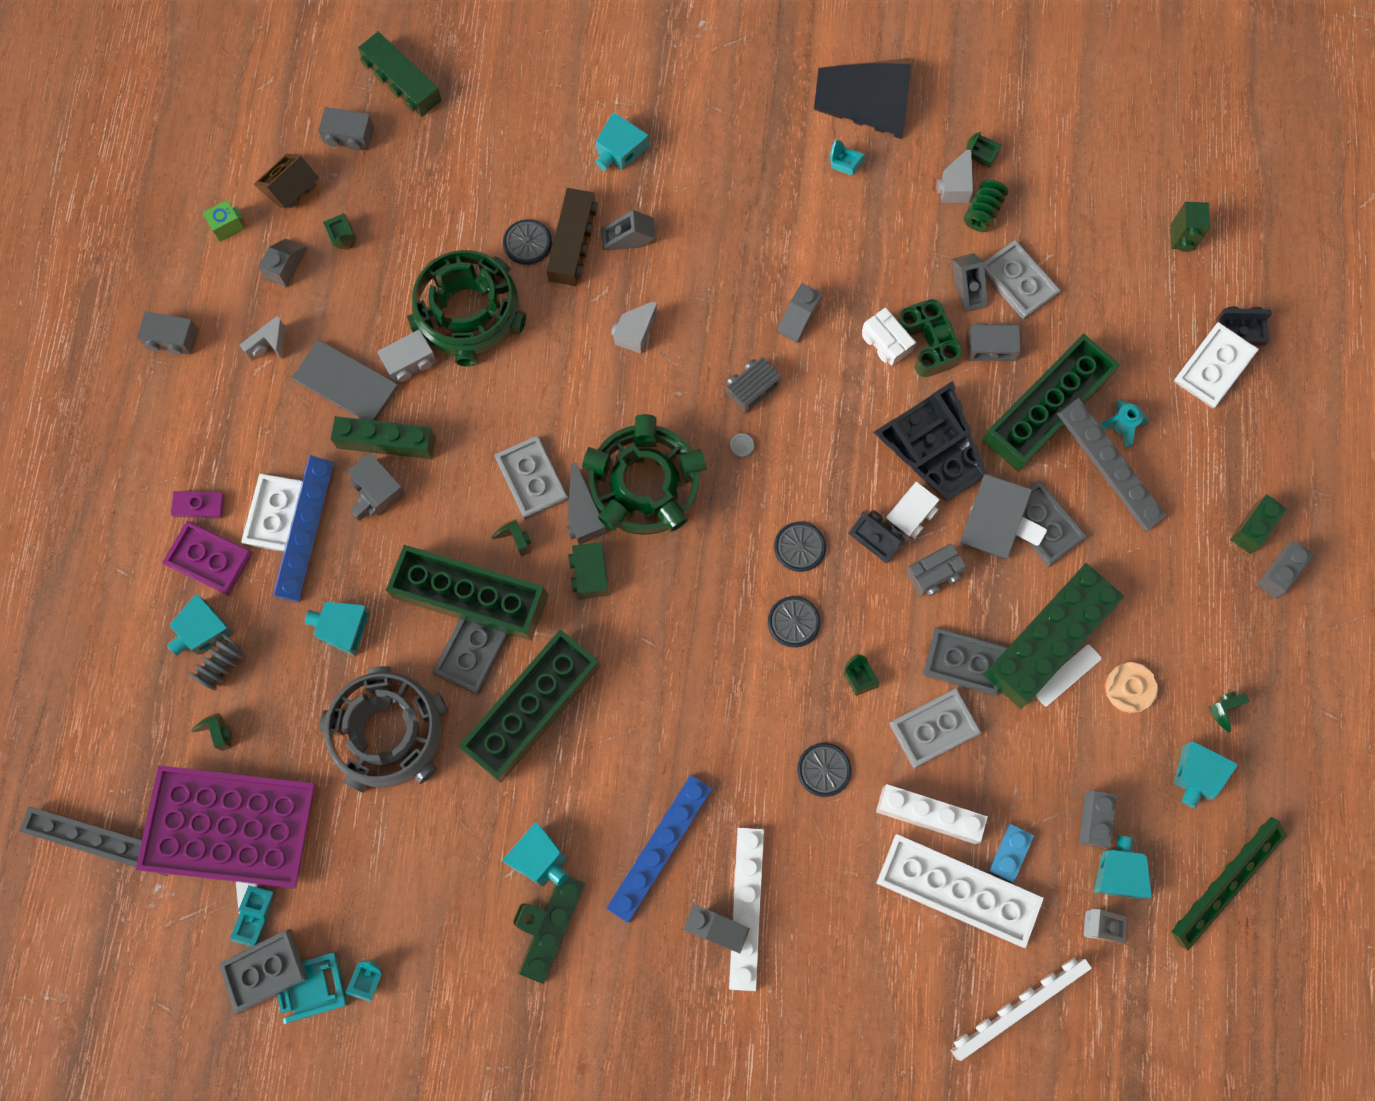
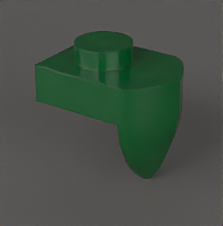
M977 132L969 138L966 150H971V159L991 167L1002 145L982 136V132Z
M345 213L323 222L334 247L344 250L352 247L356 236Z
M517 519L505 523L492 535V539L512 535L520 555L523 556L530 553L527 545L532 544L526 530L521 531Z
M855 654L850 658L845 666L844 676L854 694L857 696L878 688L880 682L870 667L868 659L860 654Z
M1234 691L1220 697L1221 702L1208 707L1215 721L1228 733L1231 732V724L1227 711L1248 703L1249 699L1246 693L1236 696Z
M220 713L204 718L191 730L193 733L209 729L214 748L221 751L232 748L230 742L233 739L231 729L228 725H225Z

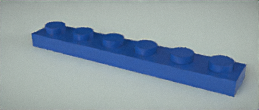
M312 455L308 457L273 597L296 603L299 602L334 465L332 461Z
M692 775L689 776L606 909L627 923L630 922L712 791V788Z

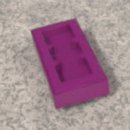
M174 491L171 515L173 517L222 518L225 495L219 492Z

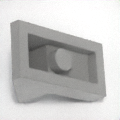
M276 316L239 346L251 361L261 357L270 346L282 359L286 327L280 318Z
M1100 909L1086 911L1084 923L1085 937L1125 944L1126 916Z

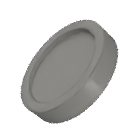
M741 433L731 439L730 450L735 456L744 458L753 452L754 441L749 435Z

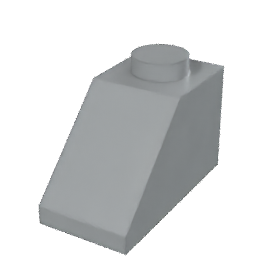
M966 150L944 170L942 179H938L937 194H941V203H969L973 192L971 150Z
M652 301L622 314L619 322L614 323L611 335L614 336V344L642 353L657 315V303Z

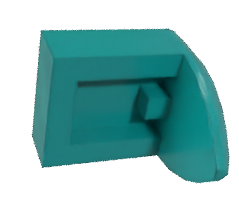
M835 140L830 151L831 167L853 176L864 163L865 155L846 148L842 141Z
M362 960L357 964L346 994L368 1002L372 1001L382 977V969L375 960Z

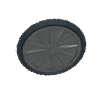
M531 219L513 223L503 236L505 253L510 259L520 264L539 262L549 253L552 243L549 230L542 223Z
M794 522L784 526L775 538L774 551L777 559L784 567L796 572H805L817 567L825 556L826 543L822 533L815 526L805 522Z
M798 596L785 597L775 603L768 615L769 631L775 640L784 646L802 647L809 644L817 636L820 629V616L816 607L807 599Z
M829 743L815 744L806 749L801 755L797 768L798 777L803 787L811 794L819 797H831L839 794L848 785L851 778V763L848 756L839 747Z

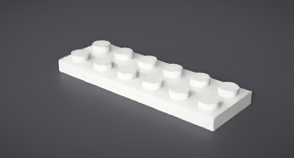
M897 834L894 836L876 882L880 886L1022 948L1027 946L1044 899Z

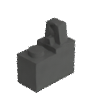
M368 453L347 471L352 478L349 482L361 494L357 499L359 503L350 510L359 521L369 514L373 516L377 513L380 516L405 495L402 487L371 453Z

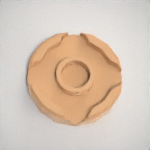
M1127 662L1115 667L1107 676L1105 684L1107 697L1111 703L1124 712H1141L1150 707L1157 697L1158 685L1154 675L1143 664Z

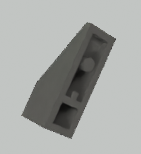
M577 463L571 464L568 506L570 525L566 526L571 539L576 538L578 544L581 545L606 534L604 524L597 518L599 513Z

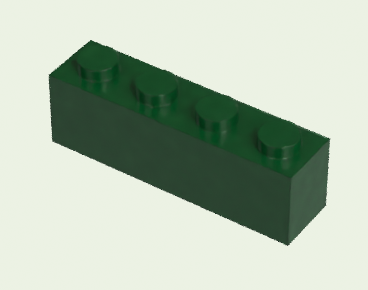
M379 31L358 47L361 55L359 59L364 67L368 70L371 68L382 84L387 83L391 92L397 98L401 97L411 112L416 111L422 117L442 101L438 87Z
M335 416L330 439L337 449L432 460L436 436L432 428L426 426Z

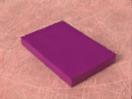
M186 521L162 564L229 596L253 552L194 523Z

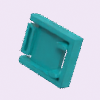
M337 952L303 961L308 980L277 995L280 1012L293 1011L294 1014L293 1016L283 1018L284 1024L348 1005ZM332 968L337 994L329 995L324 970Z

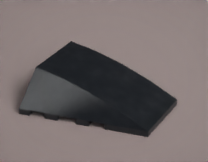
M910 58L818 68L814 110L840 119L844 117L853 120V123L860 126L865 124L874 127L875 131L881 133L886 131L894 134V137L902 139L909 91Z
M953 381L873 432L945 501H948L983 478L984 474L987 475L977 446L972 440L969 424L966 423L962 412L963 407L955 393L956 388Z

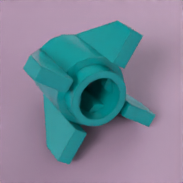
M1118 400L1116 402L1117 414L1102 422L1099 426L1102 430L1114 428L1117 433L1124 435L1125 448H1130L1133 445L1135 429L1138 426L1147 425L1150 421L1149 417L1138 406L1130 404L1125 400Z

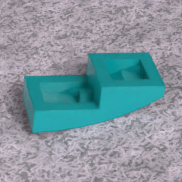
M248 885L238 909L240 912L230 936L232 942L251 947L259 943L271 908L274 892Z

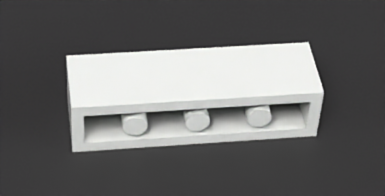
M888 784L882 788L876 813L973 844L981 842L988 817Z

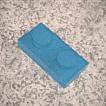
M1009 824L988 872L1011 884L1014 883L1034 835Z

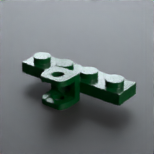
M568 876V879L561 886L555 884L544 910L527 903L519 905L513 919V924L520 930L533 935L518 971L519 975L544 984L585 883ZM530 914V921L525 922V916Z

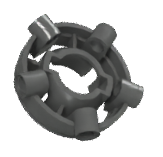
M389 666L373 667L368 669V674L354 679L339 691L329 709L324 710L322 713L320 732L325 735L326 746L332 760L347 775L343 783L364 793L367 786L376 788L395 787L412 779H415L419 784H423L437 770L432 760L441 742V716L448 713V709L439 692L431 696L415 680L405 675L391 673ZM392 680L403 683L398 693L392 691ZM362 686L368 692L377 695L375 697H367L365 694H362L354 701L347 699ZM409 687H412L420 694L414 700L422 718L427 723L429 722L427 739L417 737L419 723L415 709L404 698ZM344 702L349 705L346 711L340 709ZM392 703H399L403 709L402 717L406 723V733L403 740L391 751L368 755L366 749L369 745L364 737L366 721L371 715L380 710H389ZM334 734L341 736L347 734L350 741H347L345 744L352 754L360 759L358 763L351 759L348 760L347 764L342 761L335 748ZM415 741L425 744L422 751L416 748L400 764L403 769L394 774L374 777L375 772L365 767L366 763L379 767V765L400 760L411 750Z

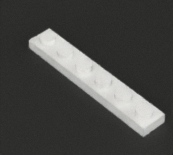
M738 828L733 921L750 928L741 954L731 950L730 990L756 991L764 829Z
M1075 957L1062 965L1063 971L1057 975L1054 973L1047 975L1040 981L1042 985L1036 990L1029 988L1020 994L1019 998L1021 1000L1013 1006L1011 1003H1008L997 1011L999 1016L992 1021L989 1018L983 1020L975 1027L977 1029L975 1033L970 1036L964 1034L953 1042L955 1047L951 1049L954 1057L960 1061L965 1059L1092 969L1086 959L1076 960Z

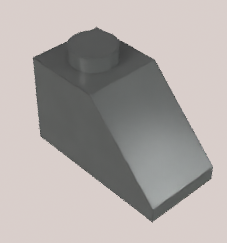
M632 210L602 228L603 249L640 248L654 240V218Z
M285 238L268 248L258 268L266 280L287 288L307 247Z
M975 253L952 258L954 282L963 309L969 311L988 306L984 261Z
M801 283L786 309L777 333L798 343L819 309L823 294Z
M693 904L683 930L741 954L750 928Z

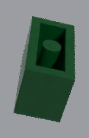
M1184 202L1171 223V249L1189 252L1197 248L1210 229L1209 202Z
M1266 494L1255 503L1230 540L1249 554L1253 553L1262 546L1288 508Z
M602 542L573 545V554H568L570 569L575 568L576 577L571 578L573 593L578 592L579 599L609 596Z

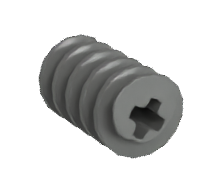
M225 634L222 635L226 641L225 643L216 642L218 651L208 650L212 658L203 656L201 659L205 665L196 664L194 666L198 673L188 672L200 684L211 690L217 689L214 681L224 682L221 673L231 674L228 665L238 666L236 657L242 660L245 658L242 649Z

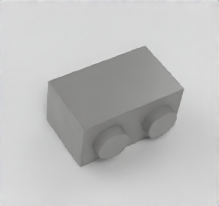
M420 329L377 351L395 383L406 381L412 374L420 370H427L433 363L437 362Z

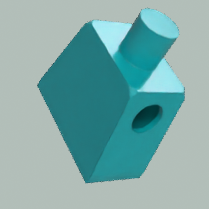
M613 112L596 140L597 153L600 155L595 161L596 165L604 171L611 164L620 169L626 168L649 148L648 134Z
M196 594L171 622L170 627L178 636L167 646L176 656L187 647L199 655L215 646L217 641L225 640L222 636L223 634L230 637L234 632L206 600Z
M325 602L321 613L312 610L307 612L305 624L316 627L314 636L320 641L355 656L370 611L363 605Z
M1193 741L1184 744L1174 781L1177 786L1186 790L1181 802L1188 807L1196 808L1200 798L1205 800L1216 798L1238 764Z
M536 822L502 860L512 869L542 887L549 880L557 886H561L569 876L561 868L566 862L567 857L546 830Z
M1117 836L1116 850L1103 851L1094 893L1138 899L1151 898L1146 854L1133 853V837Z

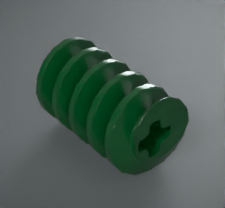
M984 180L981 182L975 197H973L963 217L966 225L975 231L987 232V226H992L993 219L998 214L997 211L1001 209V204L1004 203L1005 196L1009 193L1008 188L995 180Z

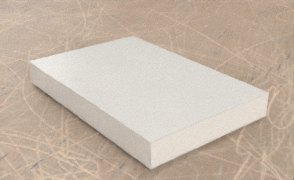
M1218 322L1173 382L1214 409L1259 349Z
M259 474L241 541L243 545L284 552L302 483L301 480Z

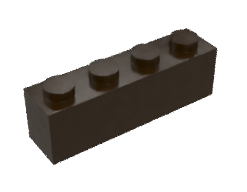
M572 188L566 189L547 267L549 282L576 286L578 278H582L584 265L581 263L583 257H587L589 244L586 242L588 236H592L594 223L591 221L592 217L596 216L598 212V202H595L594 192Z

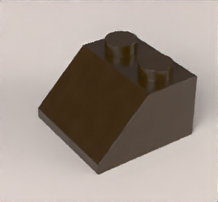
M285 154L254 185L277 206L287 209L292 208L299 202L298 197L311 191L319 177L301 156Z

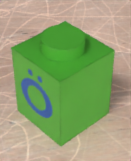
M228 200L203 212L205 219L219 241L244 229L240 220L244 219L237 206L232 208Z

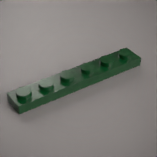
M1270 817L1265 824L1261 825L1255 836L1242 847L1241 852L1235 859L1227 864L1225 870L1216 881L1209 885L1208 890L1203 896L1194 902L1184 918L1176 923L1175 928L1171 932L1181 947L1189 951L1287 837L1280 821Z

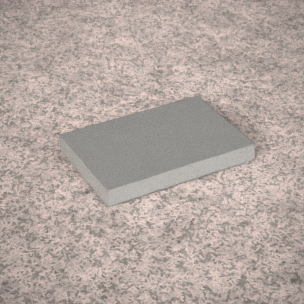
M1016 240L984 262L985 277L1023 320L1059 295L1061 291Z
M538 435L494 455L524 520L569 500Z
M957 688L889 723L913 769L982 733Z

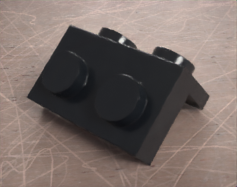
M1236 306L1227 307L1216 318V324L1219 322L1252 345L1266 346L1269 342L1267 320L1272 315L1270 309H1263L1262 307L1239 309Z
M867 509L861 513V517L848 534L887 564L906 539L902 537L903 532L894 525L889 527L882 521L884 519L882 515L873 509L871 511Z

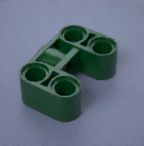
M929 299L904 308L900 312L898 322L910 336L923 332L929 345L928 348L923 349L918 355L915 363L917 374L922 377H930L954 368L959 361L962 349L942 304L935 299ZM926 312H933L936 316H929ZM904 319H910L914 323L907 324ZM949 352L953 354L954 358H949L944 353ZM928 360L932 365L927 366L922 361Z

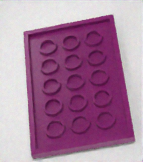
M158 765L136 870L297 889L316 785L314 783Z

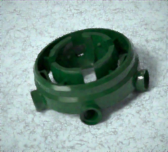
M474 250L452 251L431 260L420 272L413 287V314L407 315L412 333L420 329L424 338L432 346L447 354L455 355V363L466 367L474 366L477 363V355L488 352L500 345L512 331L522 333L526 322V313L519 311V298L514 281L509 274L510 267L499 257H491ZM472 264H477L479 266L481 277L475 273V269ZM432 279L438 290L436 292V287L430 285L428 293L430 307H426L424 300L420 301L425 287ZM469 289L479 292L482 296L488 294L489 305L486 306V309H481L475 315L465 318L454 317L453 320L444 317V312L441 309L447 307L449 299L456 292ZM509 292V300L503 298L500 305L498 295ZM497 308H499L496 316L498 322L485 332L483 327L491 321ZM434 315L439 327L444 326L458 333H452V337H448L436 332L430 316ZM477 330H479L480 334L477 336H475L474 333H469L475 332Z
M650 414L635 416L634 426L615 432L598 449L588 447L582 463V468L590 470L589 483L591 494L598 510L601 512L597 517L599 521L613 531L619 528L623 531L639 535L657 534L668 529L673 532L687 523L689 520L687 513L692 508L699 490V472L707 469L701 449L692 451L680 436L666 428L657 426V418ZM631 443H635V444H633V445H631V446H629V447H627V448L624 449V446H626V445H628V444H631ZM657 443L671 448L672 451L666 456L654 449H638L637 447H657ZM618 450L620 453L616 456L617 463L612 469L609 483L611 493L600 497L598 481L605 482L612 463L611 455ZM678 454L685 483L692 481L689 498L682 509L676 502L678 498L677 487L680 486V476L675 464L672 462ZM645 458L655 460L656 464L660 465L665 473V481L661 487L665 496L654 503L650 496H638L630 492L623 480L626 467L635 462H644ZM634 511L643 512L645 519L658 517L659 523L649 525L628 522L630 521L629 516L634 517Z

